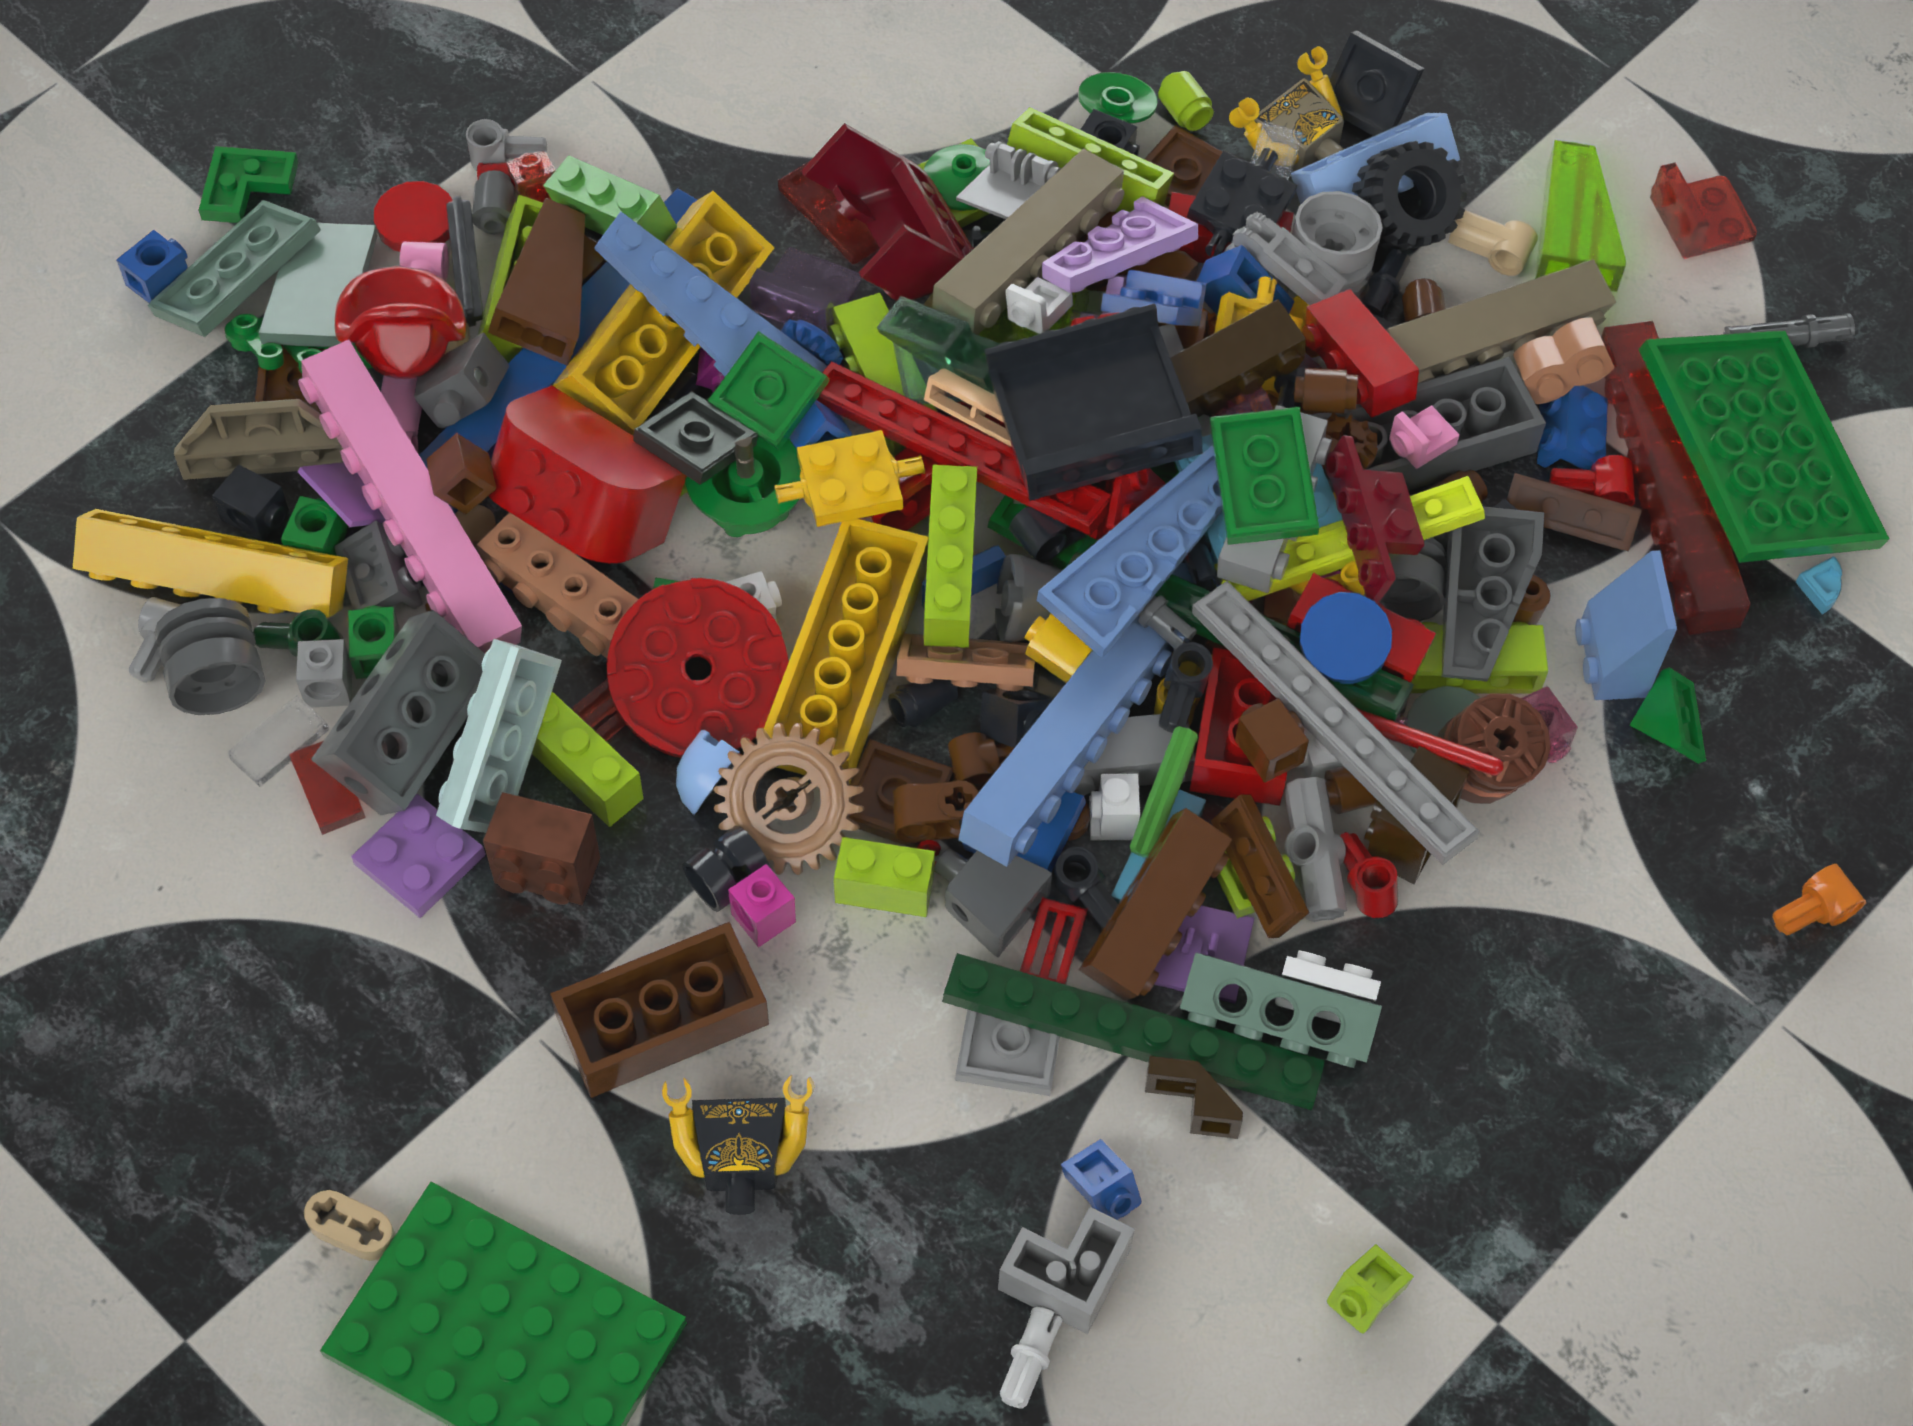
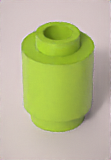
M1187 71L1173 72L1163 79L1158 91V98L1179 126L1186 127L1189 131H1196L1208 124L1214 114V110L1211 107L1212 101L1194 77Z

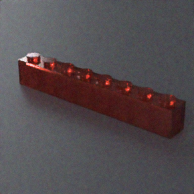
M1648 321L1604 327L1601 338L1615 367L1604 377L1605 397L1608 399V404H1613L1617 415V434L1620 439H1625L1628 448L1627 458L1632 461L1633 474L1637 475L1640 484V503L1643 509H1648L1652 521V540L1655 545H1660L1664 557L1663 566L1666 580L1672 582L1676 593L1675 608L1677 615L1680 619L1685 620L1689 635L1740 628L1751 604L1729 540L1638 350L1646 339L1659 338L1654 322Z

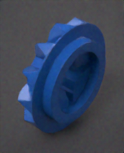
M788 320L781 329V332L828 366L831 362L840 365L843 355L839 351V345L818 327L803 320Z

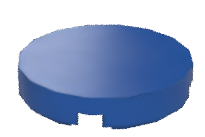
M1338 592L1323 597L1308 610L1301 624L1299 646L1303 656L1327 680L1340 682V684H1354L1369 679L1382 668L1391 650L1392 629L1386 613L1375 601L1359 593Z

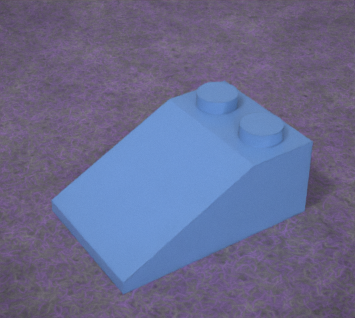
M1660 550L1650 551L1587 602L1582 618L1576 620V641L1578 645H1584L1586 655L1583 660V676L1585 683L1592 685L1594 700L1646 698L1653 686L1677 630Z

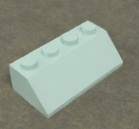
M493 639L491 648L486 652L482 661L483 672L477 691L473 694L468 704V718L463 734L456 742L453 750L454 761L448 780L443 784L439 793L440 804L436 816L456 828L486 833L502 792L518 796L562 660L512 643Z

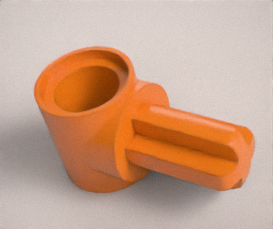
M1832 864L1817 872L1803 885L1802 897L1776 910L1772 917L1775 927L1779 932L1791 935L1815 921L1822 924L1829 922L1831 926L1841 924L1861 910L1866 904V900L1838 864Z

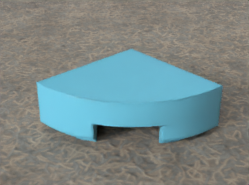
M1833 556L1800 573L1796 580L1797 585L1822 615L1832 608L1840 594L1842 569L1837 559Z

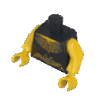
M790 1075L783 1085L784 1098L692 1100V1109L687 1108V1103L692 1096L689 1081L683 1078L686 1092L679 1099H673L668 1095L667 1083L665 1081L662 1085V1096L664 1101L672 1107V1111L668 1116L674 1149L688 1170L696 1177L705 1178L707 1190L725 1191V1211L727 1213L746 1215L754 1212L755 1190H771L775 1188L778 1175L789 1172L806 1145L809 1109L805 1106V1102L814 1092L815 1084L813 1079L808 1077L807 1093L804 1095H797L792 1091V1075ZM785 1098L790 1102V1105L786 1106Z

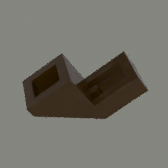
M1149 1056L1145 1093L1192 1098L1190 1134L1238 1139L1243 1121V1111L1198 1061Z

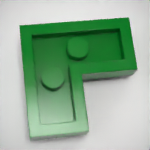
M215 146L198 209L201 220L238 223L244 218L250 192L291 195L299 164L296 152Z

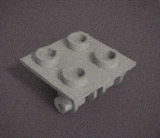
M1004 142L990 143L985 151V157L990 159V165L956 197V200L1007 219L1061 168L1058 167V163L1055 161L1043 159L1034 153L1027 154L1023 149L1015 151L1014 147L1008 146Z

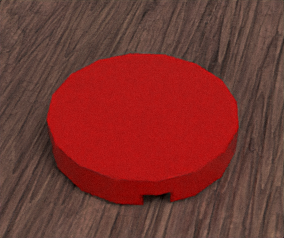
M425 181L405 182L394 186L379 198L374 208V225H376L377 234L385 245L400 252L404 241L445 243L450 239L446 206L447 203L453 200L449 193L440 186Z

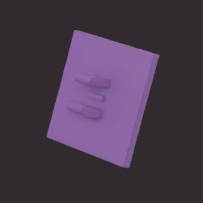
M344 462L299 468L298 473L349 527L369 525L374 521L380 523L386 521L379 508L376 510L371 509L362 492V486L365 484L358 473L352 475L348 471Z
M1201 906L1193 917L1186 916L1178 929L1183 933L1179 944L1168 957L1163 954L1155 967V970L1159 972V976L1154 985L1184 992L1196 952L1244 966L1254 918L1243 916L1237 919L1235 913ZM1226 985L1220 992V1000L1235 1004L1239 985Z

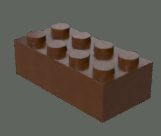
M730 921L550 993L556 1018L591 1098L769 1025L766 998Z

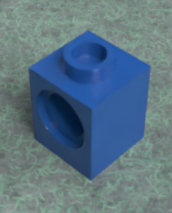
M155 230L151 231L116 259L125 285L148 303L188 268L185 261L188 256L184 248L175 239L170 238L167 240Z

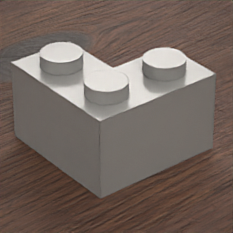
M1089 1207L1068 1249L1022 1227L1000 1268L998 1290L1032 1307H1043L1055 1312L1053 1317L1059 1315L1062 1318V1322L1088 1334L1131 1250L1135 1228Z

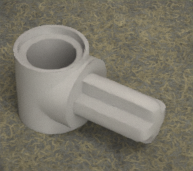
M482 119L475 121L466 131L471 165L476 171L479 163H504L514 158L543 160L547 156L546 138L509 136L508 129H502L493 120Z
M151 597L145 602L138 620V629L144 641L129 667L130 675L146 683L155 678L162 665L154 635L157 622L168 611L180 606V604L156 597Z

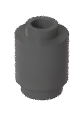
M486 171L479 176V179L474 184L473 223L477 228L489 234H498L505 230L507 220L514 207L515 187L507 174L501 171Z

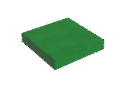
M758 331L708 402L757 433L758 437L780 451L830 380L827 375Z

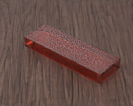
M808 162L778 180V190L852 265L880 249L865 223L858 219L850 221L838 211L835 206L838 201L831 190L803 175L801 170Z

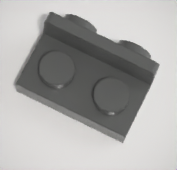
M372 522L334 546L337 556L348 558L345 584L353 610L363 609L367 606L393 607L400 602L413 609L423 605L418 590L421 587L420 581H414L405 564V558L408 556L400 544L394 546L391 543L383 524L380 522Z

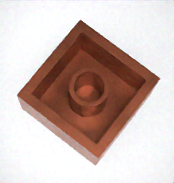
M502 792L483 839L494 883L512 893L528 891L540 894L548 901L560 905H565L568 902L583 905L600 860L592 814Z

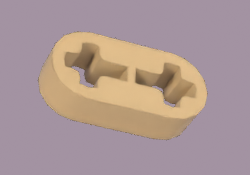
M326 1190L318 1192L308 1200L304 1209L305 1220L313 1235L364 1260H379L395 1236V1231L386 1215L336 1191ZM335 1206L338 1216L345 1221L344 1224H341L333 1219H328L322 1225L318 1213L321 1210L329 1212ZM376 1226H379L378 1229L382 1239L380 1241L371 1239L367 1245H364L365 1242L362 1235L355 1230L356 1227H359L365 1231L372 1232Z

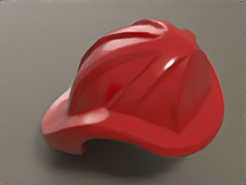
M393 266L359 274L345 286L335 307L334 328L337 340L339 342L350 340L351 343H355L359 354L377 372L390 378L411 379L422 376L440 361L447 350L449 342L462 341L466 337L465 313L458 295L445 280L425 270Z

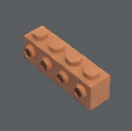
M509 512L476 545L478 554L497 584L501 582L510 588L515 597L526 607L532 608L535 606L546 614L549 622L562 632L568 630L577 636L581 644L591 654L595 656L602 654L608 659V651L614 631L624 614L638 598L573 552Z

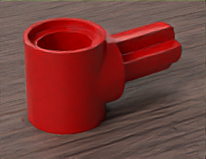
M1609 455L1602 457L1593 463L1591 470L1554 468L1551 470L1549 483L1633 506L1635 503L1633 463L1625 456Z
M1348 832L1340 834L1346 846L1343 864L1349 871L1347 882L1356 894L1357 907L1364 915L1372 918H1383L1390 915L1398 906L1396 867L1385 858L1372 857L1357 834H1349ZM1379 886V887H1383V888H1380V889H1372L1371 887Z

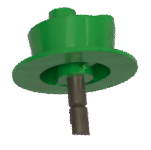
M752 437L738 440L735 442L736 460L701 485L688 476L686 477L685 485L691 501L704 515L712 519L731 537L761 533L786 520L789 512L800 499L778 504L774 485L800 481L801 469L797 458V450L792 444L791 438H788L780 451L760 437L757 438V444L754 448Z

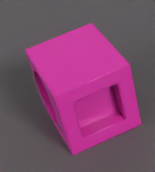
M767 864L728 889L731 915L758 948L796 923L795 897Z

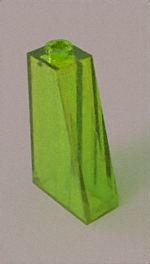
M1554 140L1546 172L1535 279L1594 259L1610 291L1617 292L1626 267V257L1596 147L1576 142Z

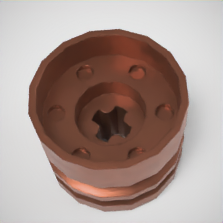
M1491 693L1475 700L1463 711L1451 718L1437 735L1440 738L1495 756L1503 762V771L1496 776L1452 762L1470 771L1461 795V799L1470 803L1491 804L1509 796L1518 788L1532 781L1545 767L1550 753L1549 730L1541 714L1528 701L1512 694Z

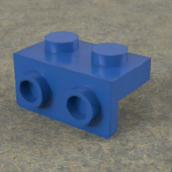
M1582 385L1574 386L1567 394L1554 401L1539 404L1540 413L1546 424L1538 446V465L1546 468L1559 459H1563L1582 470H1591L1593 463L1606 456L1608 399Z

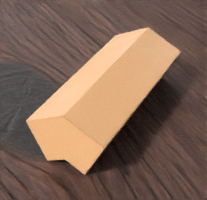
M945 368L928 378L924 401L1012 447L1006 428L984 417L987 413L1004 422L994 394ZM948 392L972 405L971 410L944 396L945 393Z

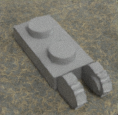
M1262 213L1250 214L1246 219V226L1237 229L1233 233L1232 242H1234V246L1243 245L1254 258H1257L1256 260L1309 305L1336 295L1347 283L1344 277L1325 261L1318 258L1284 227L1281 229Z

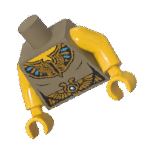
M1320 46L1311 50L1315 65L1310 61L1309 55L1306 52L1299 57L1297 62L1298 69L1302 73L1310 75L1311 81L1303 78L1261 111L1257 102L1247 97L1240 101L1239 107L1232 110L1229 115V121L1234 127H1244L1246 129L1244 135L1248 140V145L1254 149L1258 157L1264 148H1270L1268 157L1272 150H1275L1278 154V159L1274 165L1287 167L1292 171L1299 170L1344 150L1339 145L1344 124L1343 115L1328 75H1323L1321 69L1326 65L1328 56L1326 51Z

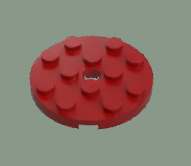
M691 578L690 580L679 581L665 586L663 584L654 588L638 599L627 610L616 627L610 642L607 659V679L613 703L629 729L649 746L671 756L682 758L686 749L701 730L709 732L718 742L722 739L736 750L742 749L740 742L744 737L749 738L753 742L756 739L757 729L765 727L789 660L782 632L777 622L765 606L755 597L741 588L724 581L708 578ZM691 658H705L711 665L710 676L704 680H691L685 671V665Z

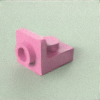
M1431 405L1411 418L1404 412L1396 415L1389 440L1395 452L1403 458L1406 457L1418 469L1456 446L1459 434Z

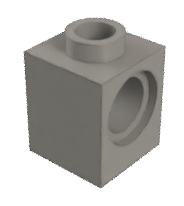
M344 639L298 642L296 682L306 708L348 706L350 704L352 665Z

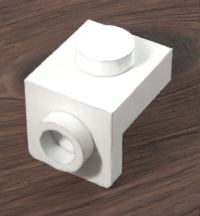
M1039 277L1026 289L1015 284H1011L1006 289L1008 320L1039 334L1048 331L1073 305L1072 293Z

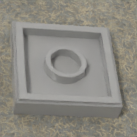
M967 1010L955 1081L1050 1096L1060 1037L1052 1033L1049 1034Z

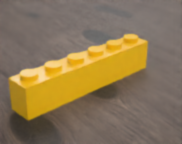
M94 509L77 517L73 569L89 572L88 576L90 578L114 580L117 577L131 580V585L137 588L153 589L158 586L173 588L174 594L183 597H197L200 594L214 596L215 598L236 601L239 604L245 602L258 605L257 609L259 611L271 614H280L284 610L301 613L306 610L315 609L324 613L327 618H330L343 609L348 558L99 509Z

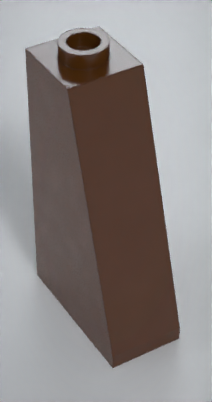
M548 198L545 199L495 307L488 333L566 366L569 364L580 333L585 214L565 204L557 203Z

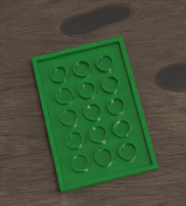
M1785 330L1645 340L1638 350L1739 563L1881 549L1890 539Z
M430 1181L320 1349V1352L328 1360L448 1426H626L685 1328L687 1320L685 1316Z

